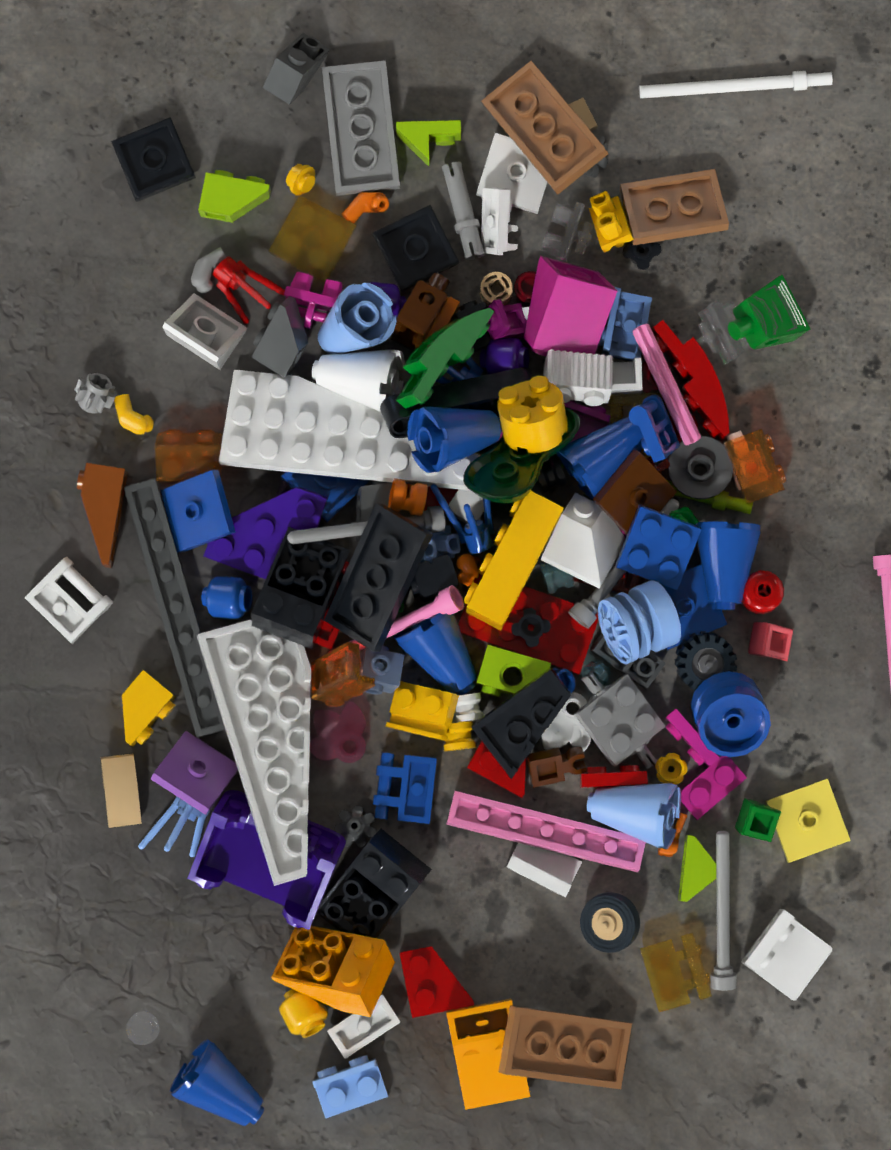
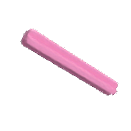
M643 324L633 330V335L683 443L690 445L701 439L699 430L650 325Z

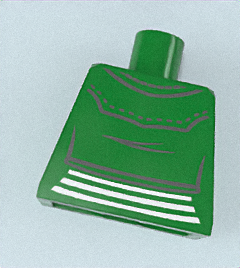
M783 275L778 276L733 309L736 320L728 324L730 336L734 340L746 337L750 347L754 350L793 342L811 329Z

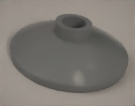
M701 436L699 441L690 445H685L683 441L680 442V447L670 455L668 473L674 487L683 495L693 499H709L723 492L729 485L733 475V460L728 449L721 442L711 437ZM696 467H704L706 473L702 476L695 474L694 469Z

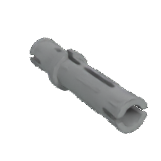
M452 162V168L449 167V164L442 166V171L457 223L454 225L456 233L460 234L465 260H474L475 255L478 258L485 255L478 232L480 223L474 216L462 170V163Z

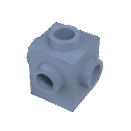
M382 646L380 652H373L365 648L359 656L355 655L352 663L351 674L356 675L354 686L363 687V691L369 694H382V692L392 694L400 686L404 655L389 652V648L386 646Z

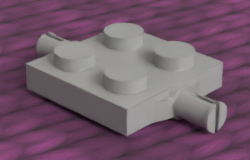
M593 671L586 674L581 680L593 695L589 698L587 704L575 712L574 715L612 766H617L628 756L636 754L646 769L653 766L657 759H655L646 745L665 725L630 676L624 674L612 684L602 686Z

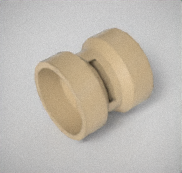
M502 272L487 274L481 282L480 297L482 302H485L487 307L493 300L501 299L503 305L509 304L513 288L511 279Z

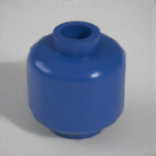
M213 577L208 587L203 588L202 604L207 606V610L213 618L239 619L251 608L252 590L240 577Z

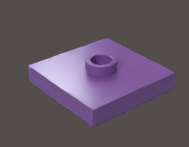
M185 731L155 770L151 780L206 815L234 778L238 768L234 761L188 731Z

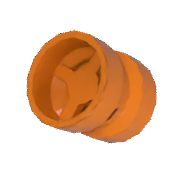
M394 478L389 494L388 507L396 512L407 510L411 515L422 516L427 497V484L417 482L411 485L407 484L405 480Z

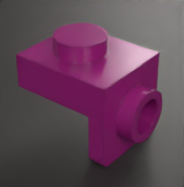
M501 299L493 300L487 307L494 311L488 321L490 327L487 331L490 338L493 340L524 338L527 320L523 314L522 304L503 305Z

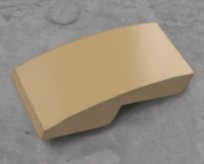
M134 754L100 757L108 827L142 824Z

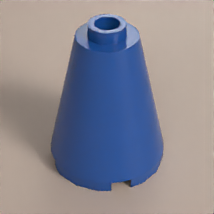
M422 407L411 413L408 421L407 435L408 441L414 440L416 451H411L414 460L426 473L439 472L496 443L502 433L500 418L490 410Z
M628 416L571 441L557 452V456L571 477L574 476L579 482L578 487L592 500L634 449L639 452L643 449L641 443L643 435L640 427L631 423Z
M723 521L698 522L696 526L701 527L702 530L697 542L709 603H715V609L735 610V604H742L745 585L750 575L761 534V525L743 522L732 524Z
M439 613L394 635L397 644L447 692H457L458 695H464L475 687L473 681L477 678V673L455 614L448 615L446 613L443 615Z
M208 1039L203 1041L192 1052V1055L195 1057L188 1065L184 1063L170 1087V1092H172L170 1094L175 1099L239 1125L246 1126L249 1122L255 1124L264 1112V1107L261 1106L263 1098L215 1043Z

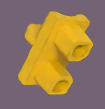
M604 191L590 198L592 205L589 208L600 247L604 253L610 251L613 246L620 248L625 242L634 240L619 196L611 198L608 191Z

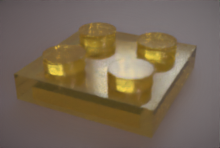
M299 195L269 249V253L325 283L326 279L328 280L357 226Z

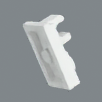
M483 188L481 243L483 250L487 254L503 255V252L517 249L518 244L508 243V233L518 231L517 225L508 224L512 210L510 189Z

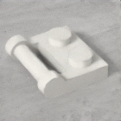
M65 557L30 591L25 599L73 644L110 608L113 601L107 595L103 597L73 567L74 563L68 557ZM62 576L94 605L88 612L56 583Z

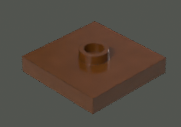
M634 449L592 500L627 535L639 505L660 512L677 491L641 452Z

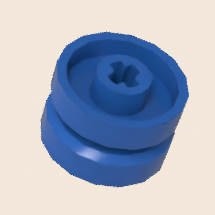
M737 672L717 673L704 680L694 691L691 701L692 716L700 738L707 749L720 756H742L757 749L767 738L771 726L770 714L760 689L751 678Z

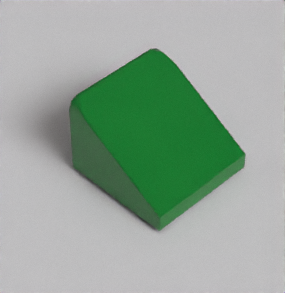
M744 798L735 829L741 835L771 842L781 811Z

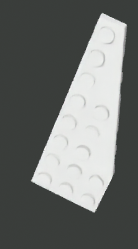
M251 620L200 633L197 639L273 884L276 886L306 877L311 666L305 647L252 626Z

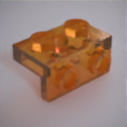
M169 429L163 433H158L155 443L156 481H185L210 470H219L222 481V465L219 462L222 433H215L209 429L198 430L195 433H182V431L177 429Z
M762 429L724 443L746 504L785 490L783 483L787 482L782 466L780 464L775 465L771 454L775 452V448L769 434L764 435Z

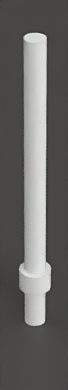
M793 71L792 75L641 85L639 86V96L641 99L793 88V91L807 90V87L832 85L833 79L832 72L807 74L806 71Z

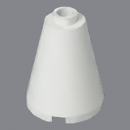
M395 349L325 354L319 360L314 361L312 379L316 380V384L381 412V403L389 396L400 394L403 389L404 381H399V370L405 371L403 368L405 364L402 351Z

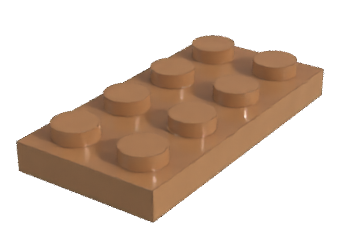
M532 61L528 62L481 100L485 108L557 195L608 155L604 146Z
M510 1005L498 1072L506 1075L621 1089L632 1023Z

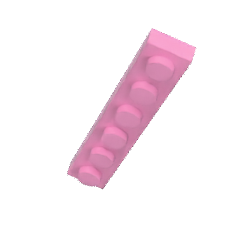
M458 791L454 792L446 824L637 873L640 870L646 842L625 833Z

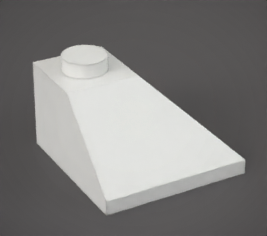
M575 493L561 514L541 560L600 589L616 563L626 538L616 523L594 501Z

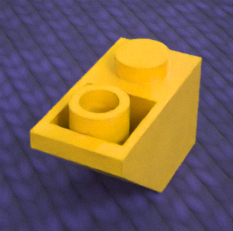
M142 670L122 694L125 741L133 747L137 742L143 745L154 732L151 728L154 722L159 717L164 720L175 707L172 701L176 696L145 670Z

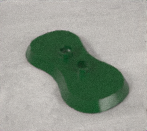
M565 407L568 432L566 433L565 431L562 435L563 441L558 446L545 452L528 453L527 449L517 447L518 451L513 450L505 443L502 434V437L493 448L473 460L467 466L463 475L465 486L481 498L493 502L512 503L524 498L531 492L537 482L543 463L567 446L575 437L580 427L578 414Z

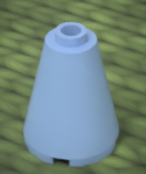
M371 283L347 286L338 295L318 332V342L321 348L329 354H338L377 346L385 342L394 332L397 322L396 315L393 317L391 309L393 303L390 297L381 288Z
M662 783L597 787L595 793L591 792L589 794L587 811L591 812L593 820L657 848L668 849L671 846L676 833V829L672 828L674 819H679L681 809V790L676 784Z

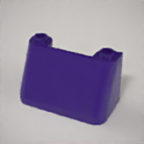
M228 790L223 794L212 812L187 879L194 881L199 887L204 889L219 887L223 881L229 882L283 905L282 914L288 924L296 928L310 930L342 855L346 840L341 834L308 820L306 877L274 886L246 794L237 790Z

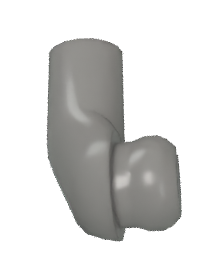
M221 247L198 259L195 263L191 282L200 293H206L213 287V283L210 280L212 270L226 258Z

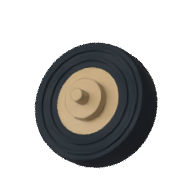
M606 892L593 897L587 902L580 916V927L584 938L592 947L602 952L614 953L627 948L636 939L640 929V917L635 905L627 897L618 893Z

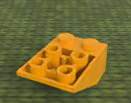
M311 926L310 930L295 927L271 978L337 1010L371 1017L395 961L386 941L383 939Z
M511 998L446 1011L465 1110L530 1097L527 1077L506 1075L498 1072L510 1005L513 1006Z

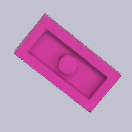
M674 709L665 717L669 722L665 726L667 731L677 741L682 738L691 747L687 753L699 766L705 763L707 767H710L720 759L716 753L707 749L700 735L677 709Z
M721 756L712 766L705 769L681 790V803L695 820H698L747 777L730 757Z

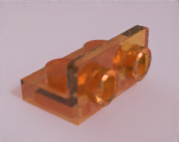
M347 642L311 662L313 700L325 702V705L330 707H338L344 705L346 701L353 697L363 695L364 691L375 686L374 678L360 675L361 659L359 644Z

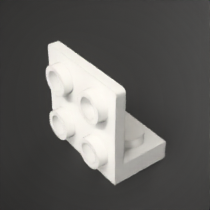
M779 909L741 962L788 998L795 1001L830 955L832 947L794 919L795 917L786 910Z

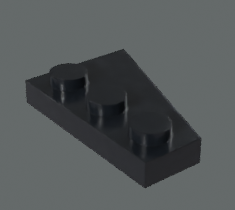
M550 667L472 724V729L512 779L542 734L571 696V692L552 667Z

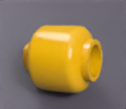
M293 989L284 994L285 1000L280 1005L279 1012L291 1034L307 1038L325 1027L324 1021L328 1017V1011L324 1003Z

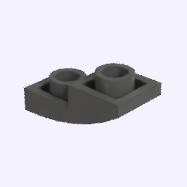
M602 632L590 648L592 652L621 673L628 674L634 682L645 689L649 688L666 664L651 651L648 656L641 659L638 658L627 665L621 663L611 652Z

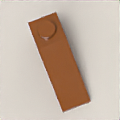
M86 463L85 471H79L77 489L81 490L82 501L102 565L106 568H112L128 472L124 468Z

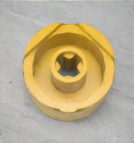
M535 376L530 381L504 387L499 391L497 404L504 441L511 449L518 451L517 447L525 448L528 453L535 454L553 449L563 441L562 435L565 431L567 433L569 429L563 394L556 385L549 382L547 377Z

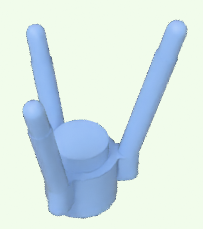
M176 796L173 804L138 845L139 849L145 848L178 809L177 814L181 816L164 846V851H170L187 819L194 822L196 817H198L189 853L190 857H195L208 813L206 815Z

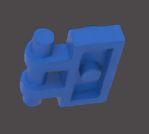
M382 753L381 763L377 765L376 769L379 781L377 795L373 796V805H376L374 818L388 819L389 807H399L397 821L430 824L437 758L404 755L403 768L393 767L395 754ZM392 777L402 778L400 797L390 796Z

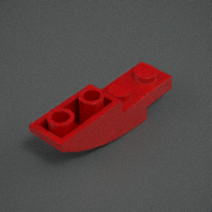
M661 320L652 328V332L662 353L666 352L673 360L671 366L675 373L681 379L686 377L689 380L681 390L688 409L692 413L697 410L704 419L702 426L712 438L718 436L722 441L730 433L729 417L723 390L711 362L694 337L685 344H682L665 321Z

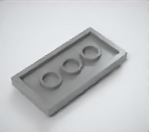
M386 60L322 67L336 196L400 189Z

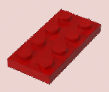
M479 574V577L474 579V583L479 585L483 575ZM524 586L501 631L466 613L467 604H465L458 625L463 635L518 654L549 662L551 666L567 669L571 673L579 675L598 623V613L595 615L597 619L587 629L568 613L574 606V603ZM526 608L535 609L536 615L540 616L542 620L547 619L551 625L549 632L543 633L539 638V644L536 647L527 646L526 640L521 636H515L511 631L513 623L519 622ZM532 624L528 625V630H534V626Z

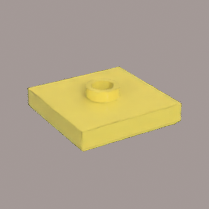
M828 779L765 801L767 806L781 811L775 830L788 863L851 841Z

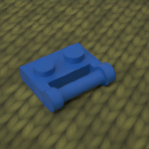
M649 395L643 400L642 404L636 405L630 410L629 419L631 423L640 427L643 435L641 438L642 447L647 456L651 455L654 463L666 459L680 447L664 403L658 395Z

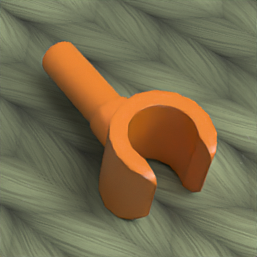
M680 813L679 819L675 823L674 829H676V833L671 846L668 849L658 848V855L672 857L677 852L680 833L687 818L686 814Z

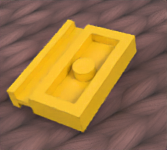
M400 681V686L394 692L389 711L391 717L390 721L386 722V727L447 742L448 727H451L459 695Z

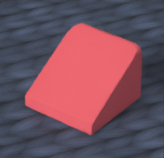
M755 622L752 628L748 653L788 661L793 629L771 623Z

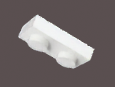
M382 994L371 1017L351 1014L327 1030V1032L346 1059L401 1021Z

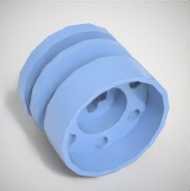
M650 580L629 590L628 594L620 592L614 597H608L599 602L598 620L602 634L611 652L621 663L627 665L638 658L641 659L648 656L650 650L658 652L680 641L681 624L677 610L665 588L657 581Z

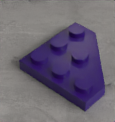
M297 486L232 517L235 533L209 542L203 557L266 579L288 527L296 530L318 528L328 497Z

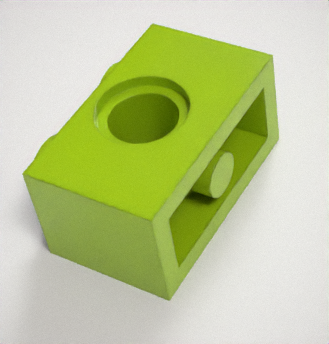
M487 645L476 685L482 686L481 692L492 696L500 697L501 692L513 695L548 670L551 663ZM509 668L519 670L522 675V681L516 686L506 684L503 679V673Z

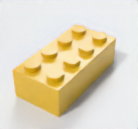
M533 491L524 498L514 502L509 516L513 517L509 526L506 524L502 525L494 545L498 546L495 554L488 553L479 569V574L483 575L479 585L472 582L464 598V603L467 604L466 613L500 631L502 630L561 517L563 507Z

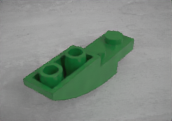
M487 308L459 318L443 326L423 341L403 365V368L412 376L396 401L405 409L417 404H424L433 393L431 387L436 380L440 379L447 372L449 366L459 362L462 364L471 357L474 352L472 346L489 329L490 324L488 321L494 311L491 308Z

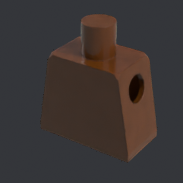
M433 273L428 283L421 280L417 282L396 317L397 322L391 340L412 351H415L421 345L447 300L448 295L445 293V290L450 282L446 277Z

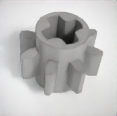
M100 373L88 374L86 380L79 378L74 389L77 392L75 401H78L79 406L88 413H102L104 407L110 409L116 397L113 394L115 386H112L108 377Z

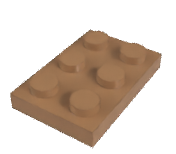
M715 169L620 184V194L625 214L634 239L632 240L633 245L726 231L729 228V221Z

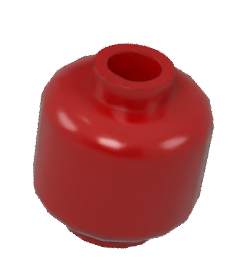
M759 570L753 572L747 579L742 604L755 614L772 612L781 604L784 597L782 581L776 574L770 571ZM760 585H763L762 590H758Z

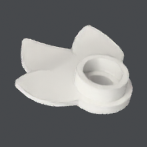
M571 693L565 705L542 734V743L545 750L560 748L568 742L573 747H582L583 752L588 748L592 738L577 717L569 714L566 710V706L570 702L576 703L579 709L587 704V700L581 694Z

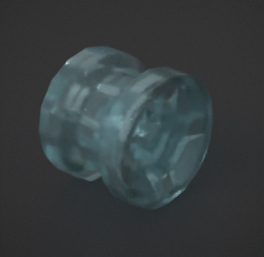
M546 562L540 563L541 573L549 594L555 593L561 587H574L572 575Z

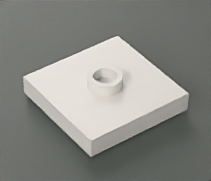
M495 133L476 196L482 197L483 188L510 189L512 207L538 214L547 181L510 137Z

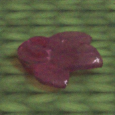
M350 701L342 710L341 715L329 710H316L314 712V726L319 737L310 741L311 753L325 761L335 758L345 763L359 761L366 750V743L362 737L366 721L361 709ZM353 741L356 744L355 751L352 753L345 752L343 749L344 743Z

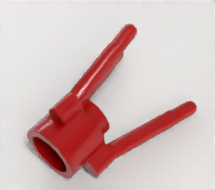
M230 256L223 259L212 273L218 280L216 287L224 293L244 324H248L249 319L229 288L236 290L241 286L266 309L271 308V304L245 281L246 275L282 296L285 293V289L248 268L241 260L236 262Z

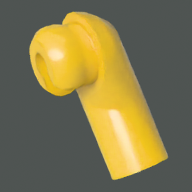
M129 394L115 397L114 403L119 423L123 428L137 435H143L145 432H150L153 429L154 421L151 416H143L133 411Z

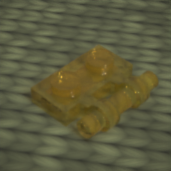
M693 932L681 936L684 949L675 951L672 939L639 948L659 1013L690 1004L687 990L693 988L697 989L700 1000L712 997L709 987L710 976L709 973H705L700 957L703 952L700 944H696ZM687 959L693 977L684 980L678 961Z

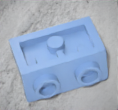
M364 1055L348 1061L350 1067L337 1071L336 1066H332L317 1072L318 1078L314 1079L312 1083L316 1089L325 1118L389 1096L376 1058L369 1060L368 1056Z

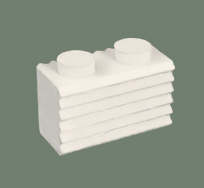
M548 350L544 362L543 375L548 378L550 383L556 385L561 390L564 403L575 400L584 401L589 406H599L603 403L608 404L612 393L613 357L611 355Z

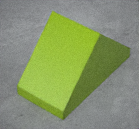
M685 835L678 901L688 902L716 879L715 861L696 837L692 835Z

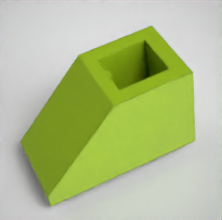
M215 170L214 174L206 172L198 208L200 216L233 223L270 198V184H265L264 179L255 176H246V180L234 178L233 173L224 170Z

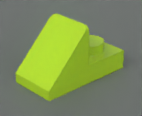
M461 120L396 122L397 137L429 166V141H435V144L440 146H449L455 144V141H461Z

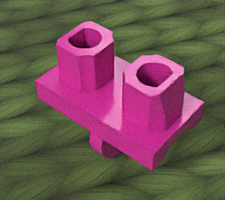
M297 272L291 287L286 286L284 296H286V299L292 296L296 299L298 305L308 307V309L298 308L301 317L305 318L304 327L311 329L314 320L324 322L327 317L326 313L318 312L316 309L330 312L338 295L343 290V284L326 279L322 294L310 292L314 277L306 273Z

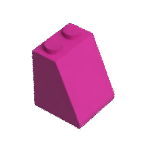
M540 256L524 339L532 347L531 350L542 356H547V352L550 349L554 351H572L573 353L579 352L580 354L585 352L586 354L592 353L594 355L618 291L598 271Z

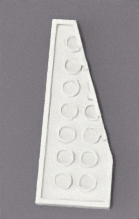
M234 370L219 456L220 465L391 483L394 478L405 480L407 484L411 485L418 482L427 484L430 487L432 484H435L440 488L469 490L463 481L464 472L467 466L481 455L474 453L439 472L426 473L418 466L412 456L411 451H416L414 440L408 441V437L394 438L391 436L380 411L299 376L287 375L284 378L274 373Z

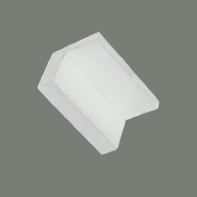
M518 843L506 867L566 897L582 861L569 855Z

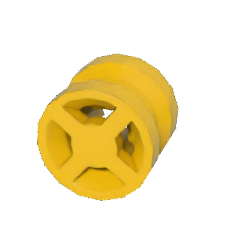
M473 721L452 723L451 727H448L446 734L448 740L443 745L444 752L476 748V742L471 737Z

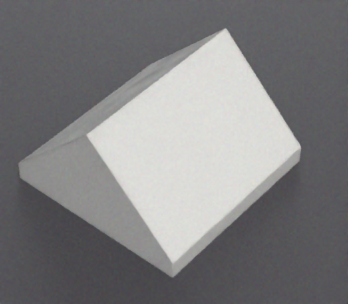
M195 293L163 325L167 336L219 370H221L247 330V327Z

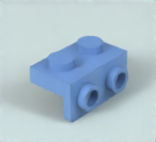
M615 287L618 292L609 314L607 327H604L598 345L603 346L602 355H611L613 358L634 361V358H641L642 352L633 335V330L640 325L647 324L652 297L621 292V288Z

